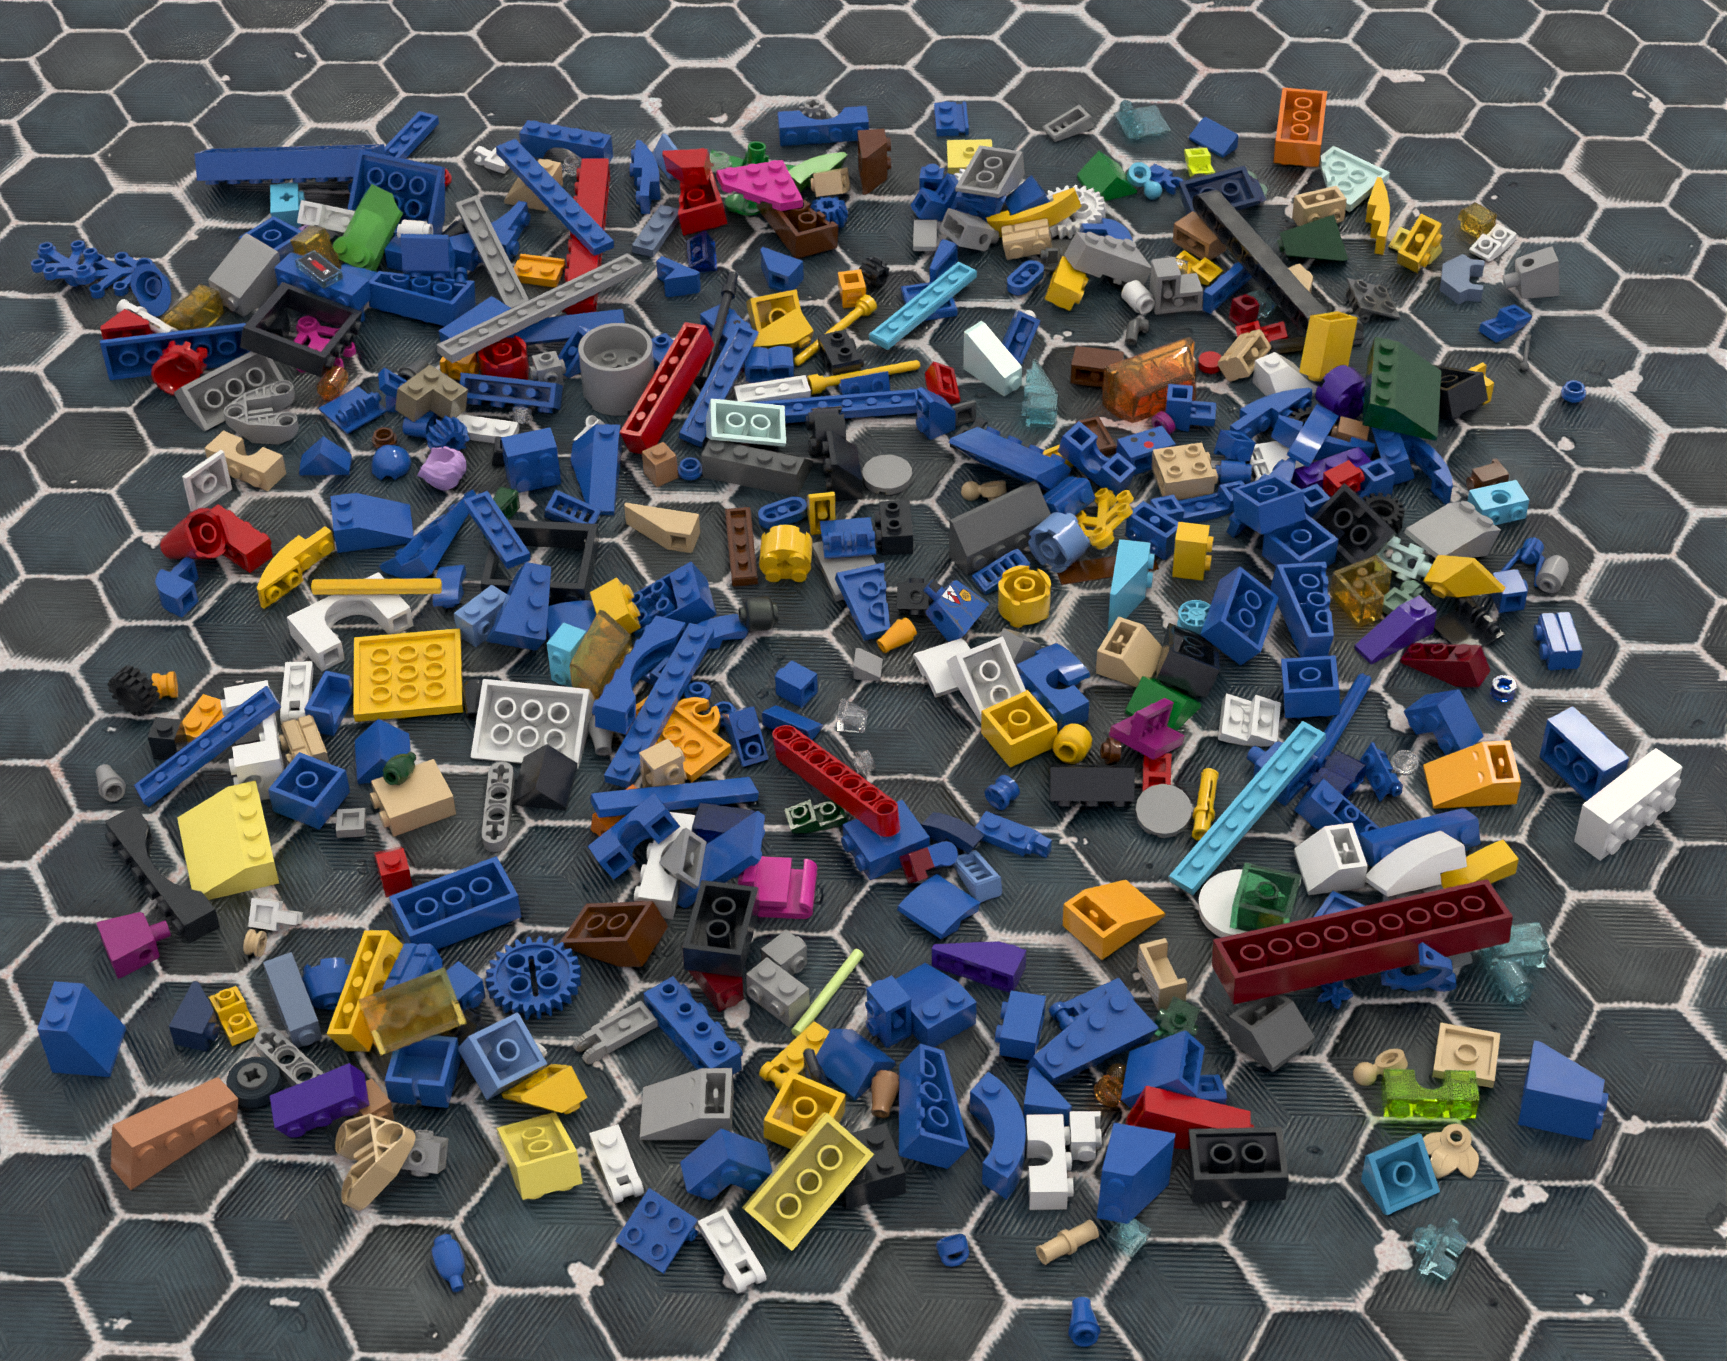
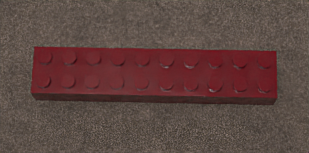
M1488 879L1213 939L1212 967L1233 1005L1420 963L1418 944L1422 942L1444 957L1510 943L1513 916Z

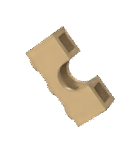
M222 431L205 447L207 458L222 450L225 454L229 475L254 487L269 491L286 475L283 455L262 447L257 453L247 456L243 439L226 431Z

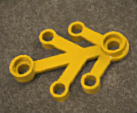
M1102 488L1094 494L1095 503L1098 506L1097 517H1089L1083 510L1075 515L1078 525L1089 538L1092 546H1095L1097 549L1109 546L1114 541L1113 530L1133 513L1129 504L1134 498L1129 490H1124L1115 497L1112 490ZM1084 526L1096 528L1094 530H1086Z

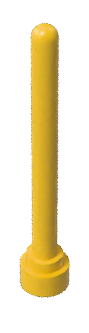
M869 295L862 296L857 300L855 309L824 334L844 330L860 316H869L877 309L875 300ZM818 339L793 359L794 365H802L818 352Z
M913 360L825 378L814 374L807 376L811 395L821 393L826 387L838 385L841 383V379L888 371V375L913 371L920 368V362Z

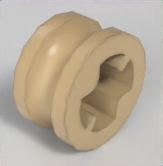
M250 929L247 932L244 940L245 955L254 953L256 957H261L264 954L267 944L265 931H259L257 934L255 930Z

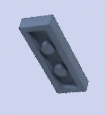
M660 205L632 244V252L654 258L679 222L678 209Z

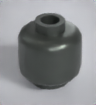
M767 596L747 598L744 601L743 607H739V622L744 623L748 631L770 630L773 628L774 623L778 622L776 602L772 603L771 599Z

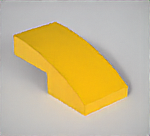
M1185 250L1175 257L1181 275L1197 273L1201 284L1209 285L1223 273L1221 268L1206 257L1199 261Z

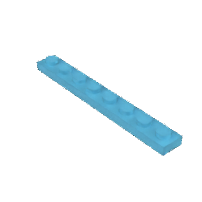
M1302 721L1169 875L1170 882L1189 894L1194 895L1324 743L1326 733Z

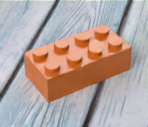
M1282 88L1273 163L1319 167L1327 91Z

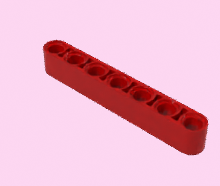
M783 725L774 729L772 736L775 755L780 762L878 835L890 837L900 831L898 804L896 801L796 728Z

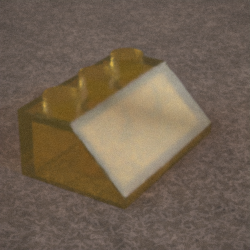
M603 610L598 611L569 665L572 687L589 689L595 697L594 701L601 697L605 685L610 684L616 669H620L625 656L633 650L631 635Z
M445 967L359 999V1008L380 1056L466 1023Z

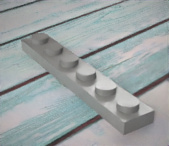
M476 195L455 203L456 209L502 303L512 309L529 301L478 196Z

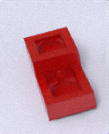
M1254 321L1235 327L1237 337L1240 334L1250 333L1259 329L1263 332L1269 343L1271 340L1288 339L1284 321L1260 327L1259 321Z
M1166 753L1154 760L1144 755L1142 792L1154 785H1171L1172 753Z

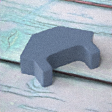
M1461 254L1443 263L1440 291L1457 304L1465 301L1481 302L1483 285L1472 284L1469 279L1472 276H1483L1485 261L1473 260Z

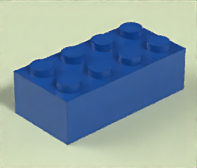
M497 856L389 896L393 919L405 942L417 945L431 944L436 950L521 918L518 894Z

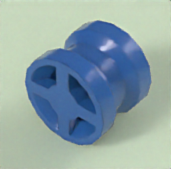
M1001 775L996 779L995 785L991 784L988 786L984 793L990 805L998 810H1004L1009 806L1010 800L1013 801L1019 796L1020 790L1013 779L1006 775Z

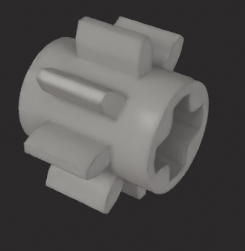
M808 99L804 102V106H799V110L809 118L818 120L827 118L825 104H821L817 99Z

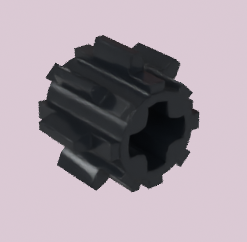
M875 256L873 258L867 257L866 260H863L859 269L862 271L864 282L873 287L885 284L890 275V269L887 267L888 263Z

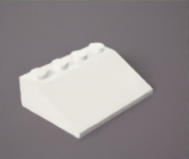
M483 679L470 758L522 764L524 756L548 744L577 762V769H579L589 732L588 723L592 717L595 697L589 689Z

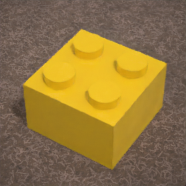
M1028 690L981 711V733L1009 767H1013L1053 748V742L1057 736V723Z
M790 1071L764 1119V1138L792 1150L823 1112L828 1113L838 1123L840 1122L845 1113L846 1094Z

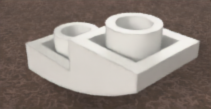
M1496 224L1487 235L1482 234L1469 249V252L1490 262L1513 244L1517 239L1516 233Z

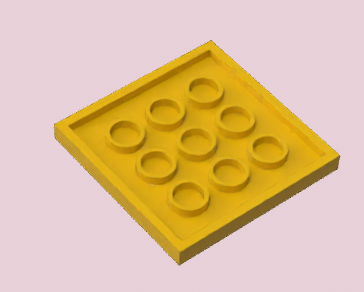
M460 628L354 638L353 715L355 722L463 712Z

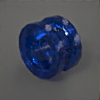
M1507 675L1495 677L1491 687L1492 697L1500 702L1512 700L1517 687L1516 681Z

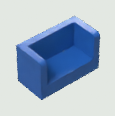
M325 671L304 708L306 716H313L319 733L335 735L354 700L351 677L330 671Z

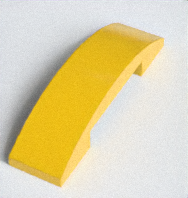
M1075 187L1053 194L1054 201L1014 215H1010L1007 210L989 216L986 219L988 224L999 232V237H1002L1001 227L1046 218L1048 219L1049 227L1071 216L1082 206Z

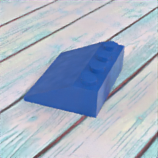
M359 149L347 210L356 211L364 194L373 184L393 194L397 207L403 212L398 225L402 224L403 220L426 221L427 224L433 225V234L440 235L445 218V167Z
M988 426L986 430L979 427L973 428L949 440L951 445L971 459L1027 483L1035 480L1039 488L1048 492L1066 479L1071 471V468L1065 464L1066 459L1053 453L1051 457L1043 454V449L1031 444L1029 448L1022 446V441L1009 435L1007 439L1000 436L1001 432Z

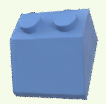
M518 1012L468 1036L457 1048L486 1100L517 1085L547 1065L545 1058Z

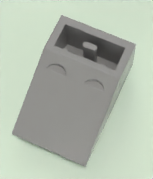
M701 1068L643 1087L640 1140H707L721 1128L732 1132L734 1097L732 1068Z

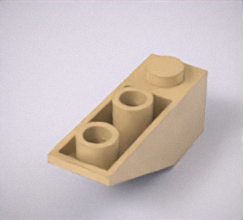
M632 503L624 504L627 525L668 550L693 552L700 534L699 514Z

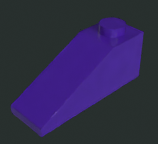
M1419 595L1399 605L1355 644L1354 649L1372 665L1433 634L1437 610Z
M1000 941L934 944L932 947V967L1010 993L1011 990L1015 991L1026 969V950Z

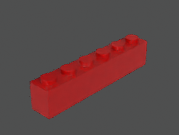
M687 322L683 324L620 431V435L629 452L642 454V451L657 445L714 347L706 325Z

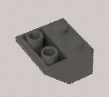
M1284 994L1252 1000L1229 1016L1230 1042L1272 1072L1315 1042L1313 1033L1295 1003Z

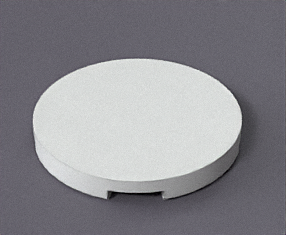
M1241 869L1224 871L1210 878L1201 889L1199 895L1200 918L1211 932L1221 938L1281 925L1283 922L1286 907L1284 895L1275 882L1260 873Z

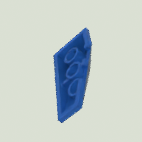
M595 424L574 441L572 445L571 465L575 471L577 482L580 485L584 502L601 509L600 515L615 514L622 455L620 425Z

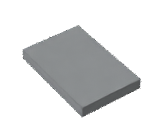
M822 541L812 544V551L835 601L844 600L835 581L836 573L876 564L872 555L825 559Z

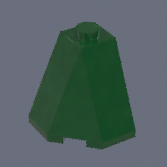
M1334 214L1280 232L1281 238L1277 239L1280 252H1285L1287 257L1334 262L1348 261Z

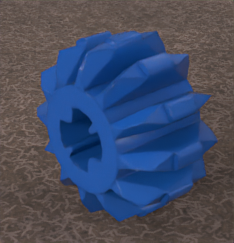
M830 196L827 198L819 197V200L812 201L811 209L815 212H822L826 215V220L828 222H835L838 228L844 227L848 218L845 201L839 200L838 197L830 198Z
M446 415L442 421L436 419V424L429 426L430 432L425 435L430 450L447 446L450 449L459 451L466 448L465 442L470 440L464 423H461L454 416L450 418Z

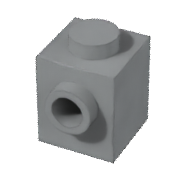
M785 930L761 948V960L763 961L768 957L790 975L802 971L807 964V946L799 936H794L788 930Z

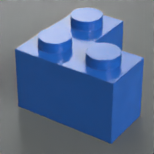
M1459 689L1424 695L1403 711L1408 719L1409 726L1416 735L1434 733L1438 745L1443 750L1445 756L1473 746L1484 737Z
M722 1128L680 1162L687 1193L707 1200L717 1196L729 1184L753 1192L772 1173L766 1145Z

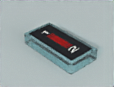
M315 250L295 260L296 267L323 289L343 279L342 271Z

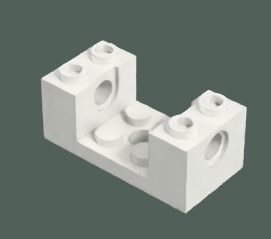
M268 680L224 688L225 699L220 700L223 716L229 714L266 685L269 687ZM275 712L237 740L235 744L260 740V742L232 747L234 758L229 759L231 775L237 774V777H233L234 785L256 780L260 801L270 799L268 789L284 771Z

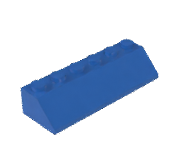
M246 323L100 340L109 380L150 376L152 366L160 359L163 349H166L171 341H175L176 345H183L185 341L191 343L190 348L197 352L198 347L206 348L207 357L203 359V364H207L206 369L221 367L251 352L240 347L242 331Z

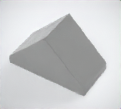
M1003 628L999 638L1003 636L1015 666L1030 658L1035 651L1040 649L1039 643L1017 631Z
M684 828L659 863L677 878L696 889L699 887L706 841L689 829Z

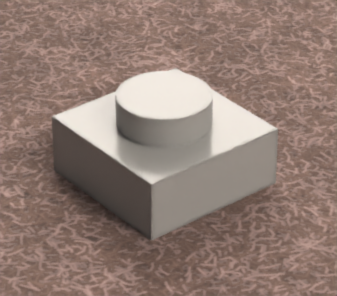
M365 808L337 809V838L365 836L367 818Z

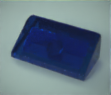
M706 231L686 241L689 268L698 272L717 270L715 241Z

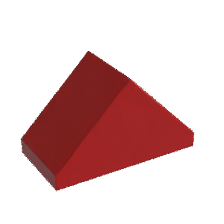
M127 309L119 312L103 324L100 329L103 340L152 334L149 321Z

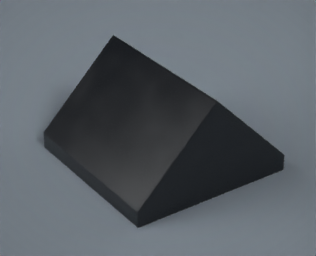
M548 744L524 756L512 805L566 811L578 766L577 762Z

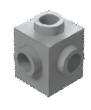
M556 351L533 355V366H529L532 381L557 383L563 385L564 388L562 374H566V368L563 359L559 360Z
M415 1130L414 1145L401 1169L411 1170V1174L415 1176H429V1173L438 1174L446 1168L449 1138L433 1136L434 1132L429 1130Z

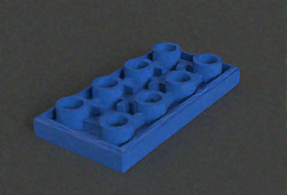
M759 811L754 812L706 845L699 886L701 880L725 883L731 878H737L748 867L759 863L762 857V839L765 835L764 814ZM681 880L677 904L685 909L695 903L699 887L694 889Z

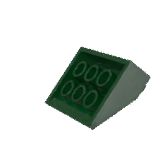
M1375 337L1367 358L1362 425L1436 441L1438 438L1441 370L1402 343Z

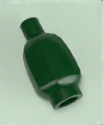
M408 752L407 754H397L391 757L383 769L385 782L390 785H401L415 769V753Z

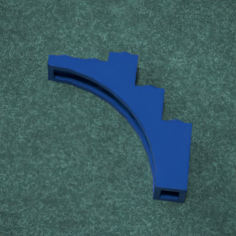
M518 201L509 212L491 223L509 261H511L514 255H517L519 251L517 239L520 237V233L525 226H528L530 223L531 215L528 212L527 202ZM469 233L449 237L456 255L455 267H463L466 270L474 271L482 260ZM394 236L384 249L387 268L403 271L401 238Z

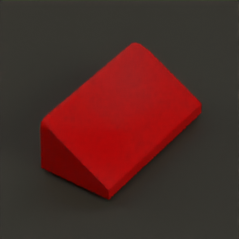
M933 361L925 372L927 389L943 397L948 404L959 403L961 400L954 368Z

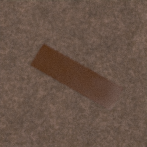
M1116 556L1074 562L1064 572L1057 573L1061 585L1113 577ZM1154 557L1153 570H1158L1159 567Z

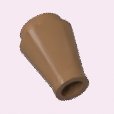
M880 1070L871 1079V1114L879 1118H887L899 1091V1076L891 1071Z

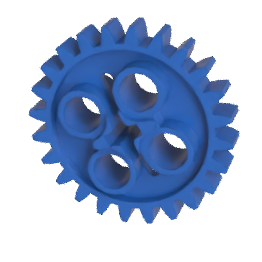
M539 936L536 942H532L531 938L527 937L525 944H522L517 939L515 940L516 947L512 948L507 944L504 945L506 953L497 951V960L489 961L490 969H486L487 979H485L489 998L494 999L496 1007L502 1005L503 1013H507L511 1009L513 1014L517 1012L520 1014L522 1012L524 1013L525 1020L529 1019L531 1013H535L537 1019H540L541 1013L544 1011L549 1016H552V1008L554 1007L562 1011V1002L571 1004V995H577V986H581V969L577 956H573L571 948L565 950L563 942L554 946L553 938H550L547 943H543L542 936ZM529 959H534L539 993L536 997L533 996Z

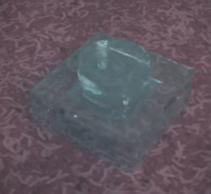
M1136 1219L1131 1220L1128 1224L1117 1222L1107 1234V1241L1131 1257H1134L1151 1236V1229Z

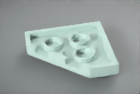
M1332 146L1320 156L1319 164L1326 188L1337 186L1347 199L1345 210L1348 212L1352 211L1371 195L1377 177H1382L1383 183L1389 180L1390 172L1335 146Z

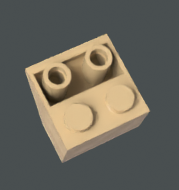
M1118 616L1097 651L1096 674L1137 687L1142 676L1154 677L1162 646L1144 625Z

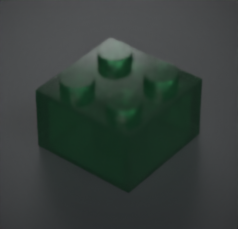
M1244 863L1232 904L1230 928L1249 932L1292 922L1299 898L1302 875Z

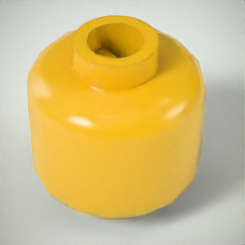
M1079 724L1065 725L1054 739L1053 751L1061 761L1067 764L1080 763L1092 747V736L1085 727Z

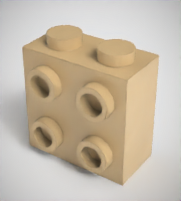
M1202 442L1153 449L1151 468L1162 497L1174 494L1176 499L1180 500L1214 493V484L1218 483V475L1216 469L1211 467L1210 454L1205 452Z

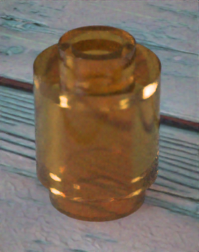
M333 366L332 369H328L317 385L318 394L328 401L338 398L348 384L347 371L340 366Z

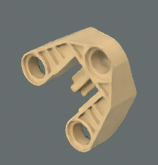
M372 1114L347 1120L340 1126L335 1141L336 1152L349 1160H358L357 1163L351 1166L343 1182L341 1192L343 1204L360 1211L374 1200L397 1176L414 1145V1131L400 1123Z

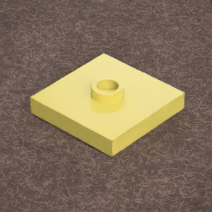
M947 140L948 173H959L960 168L966 170L979 145L992 147V140Z

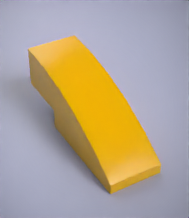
M1502 839L1466 857L1467 867L1440 874L1441 885L1445 889L1486 879L1491 884L1516 874L1519 858Z

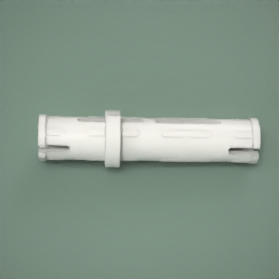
M125 299L121 300L117 305L116 310L118 313L127 309L149 320L151 332L155 334L178 331L176 328L147 313L145 308L137 307ZM152 323L158 325L160 328L155 327L154 325H152Z

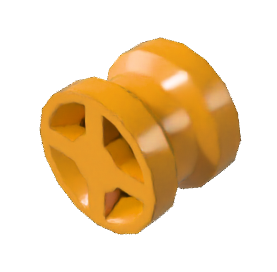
M175 671L168 672L166 675L152 674V681L154 682L152 685L157 686L158 690L156 692L160 694L159 699H162L163 696L178 697Z

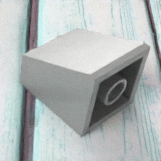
M246 233L208 279L211 297L216 302L227 306L231 311H235L243 317L264 304L278 288L274 267L280 263L279 252Z

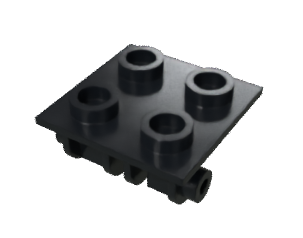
M1461 597L1458 600L1459 609L1435 620L1434 630L1451 645L1468 644L1484 647L1505 636V633L1499 627V623L1489 617V614L1482 607H1477L1471 597Z

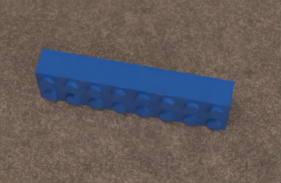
M384 144L217 148L207 149L194 154L197 181H205L206 185L219 184V182L227 181V184H239L241 181L248 180L250 184H256L270 179L271 183H282L285 180H292V178L293 182H307V180L314 178L315 182H326L329 179H335V177H337V181H350L353 179L359 149L385 155Z

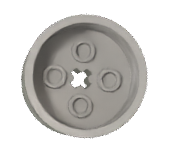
M610 323L601 325L586 333L579 343L578 351L583 396L592 405L593 410L612 416L628 415L627 411L634 409L655 373L652 340L643 329L631 324Z

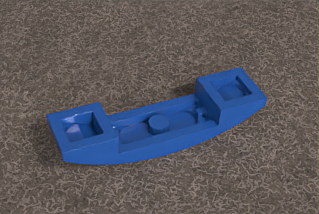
M1316 404L1289 449L1287 456L1309 468L1339 416Z
M1279 415L1271 437L1290 449L1302 429L1303 422ZM1327 436L1314 459L1322 460L1356 447H1360L1370 459L1375 444L1351 437L1350 441L1347 442Z
M1401 434L1408 457L1432 480L1431 491L1445 505L1450 503L1453 481L1445 461L1435 449L1421 438Z
M1242 480L1219 485L1218 493L1180 501L1173 494L1151 499L1150 504L1177 522H1203L1233 512L1232 489L1245 484Z

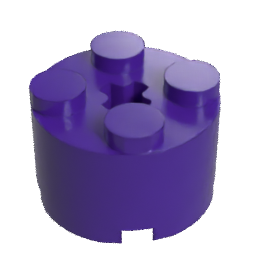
M1340 365L1329 371L1323 378L1325 380L1323 386L1320 387L1318 385L1316 389V401L1322 407L1337 414L1339 417L1336 421L1338 422L1341 416L1355 419L1363 413L1364 403L1362 397L1365 394L1366 379L1352 366Z

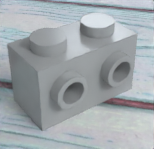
M768 957L746 974L747 995L789 1028L810 1007L809 988Z

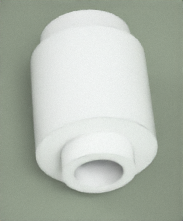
M403 220L402 224H399L397 227V237L401 238V234H433V225L427 224L426 221Z
M1139 281L1128 282L1123 287L1121 296L1135 312L1146 314L1153 309L1155 305L1154 297Z

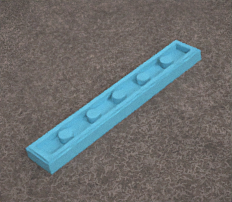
M957 262L869 334V341L889 350L977 277V270Z

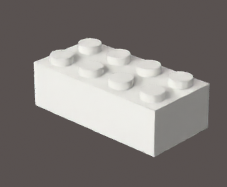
M1655 748L1582 805L1574 842L1600 861L1609 854H1615L1621 847V844L1628 839H1634L1640 829L1645 825L1650 826L1663 811L1668 812L1676 802L1675 793L1681 784V779L1679 778L1682 766Z

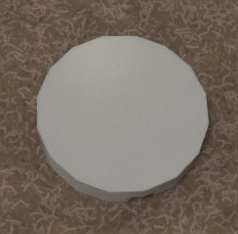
M880 455L867 461L863 467V483L866 488L874 493L879 494L880 491L886 492V495H893L904 491L911 483L912 467L908 461L901 457Z
M1159 784L1151 786L1142 792L1137 799L1135 814L1138 824L1145 832L1150 835L1151 833L1158 835L1160 838L1176 836L1186 829L1191 818L1192 807L1189 798L1182 790L1173 785Z

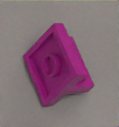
M1166 698L1136 711L1133 716L1112 725L1109 732L1110 737L1153 760L1181 746L1185 735L1167 726L1174 702Z

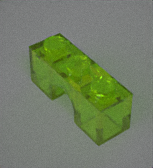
M1384 1069L1381 1095L1384 1117L1456 1118L1460 1120L1476 1118L1479 1104L1476 1071L1445 1070L1442 1087L1434 1090L1423 1088L1418 1084L1414 1069Z

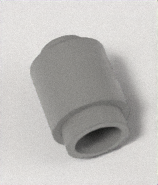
M1554 555L1544 561L1536 577V584L1542 591L1556 593L1561 589L1569 573L1567 560L1561 556Z

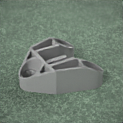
M280 380L245 392L224 408L226 424L252 443L281 444L292 439L299 430L297 416L292 412H278L293 402L295 398L293 384L287 380Z

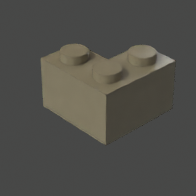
M429 365L397 388L395 410L413 422L430 410L441 418H444L445 415L450 418L453 416L458 417L466 409L468 389Z

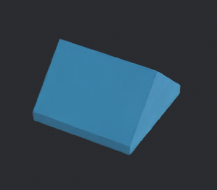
M1420 1133L1365 1156L1361 1182L1385 1215H1389L1440 1192L1422 1134Z

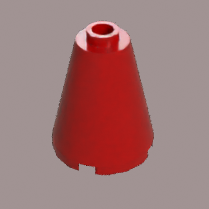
M199 508L189 513L161 539L160 548L162 553L169 559H184L185 557L191 559H214L225 552V545L229 542L228 527L219 514L215 515L209 508Z

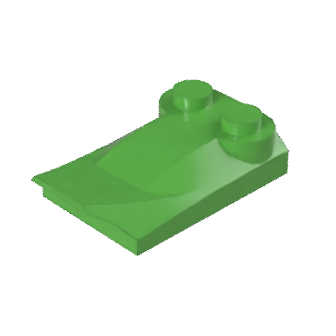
M371 184L359 203L344 235L333 243L332 251L334 257L354 267L376 272L385 253L384 249L389 244L403 214L397 207L392 193Z

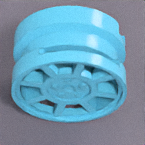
M1190 600L1183 603L1178 610L1177 626L1200 635L1211 605L1201 600Z

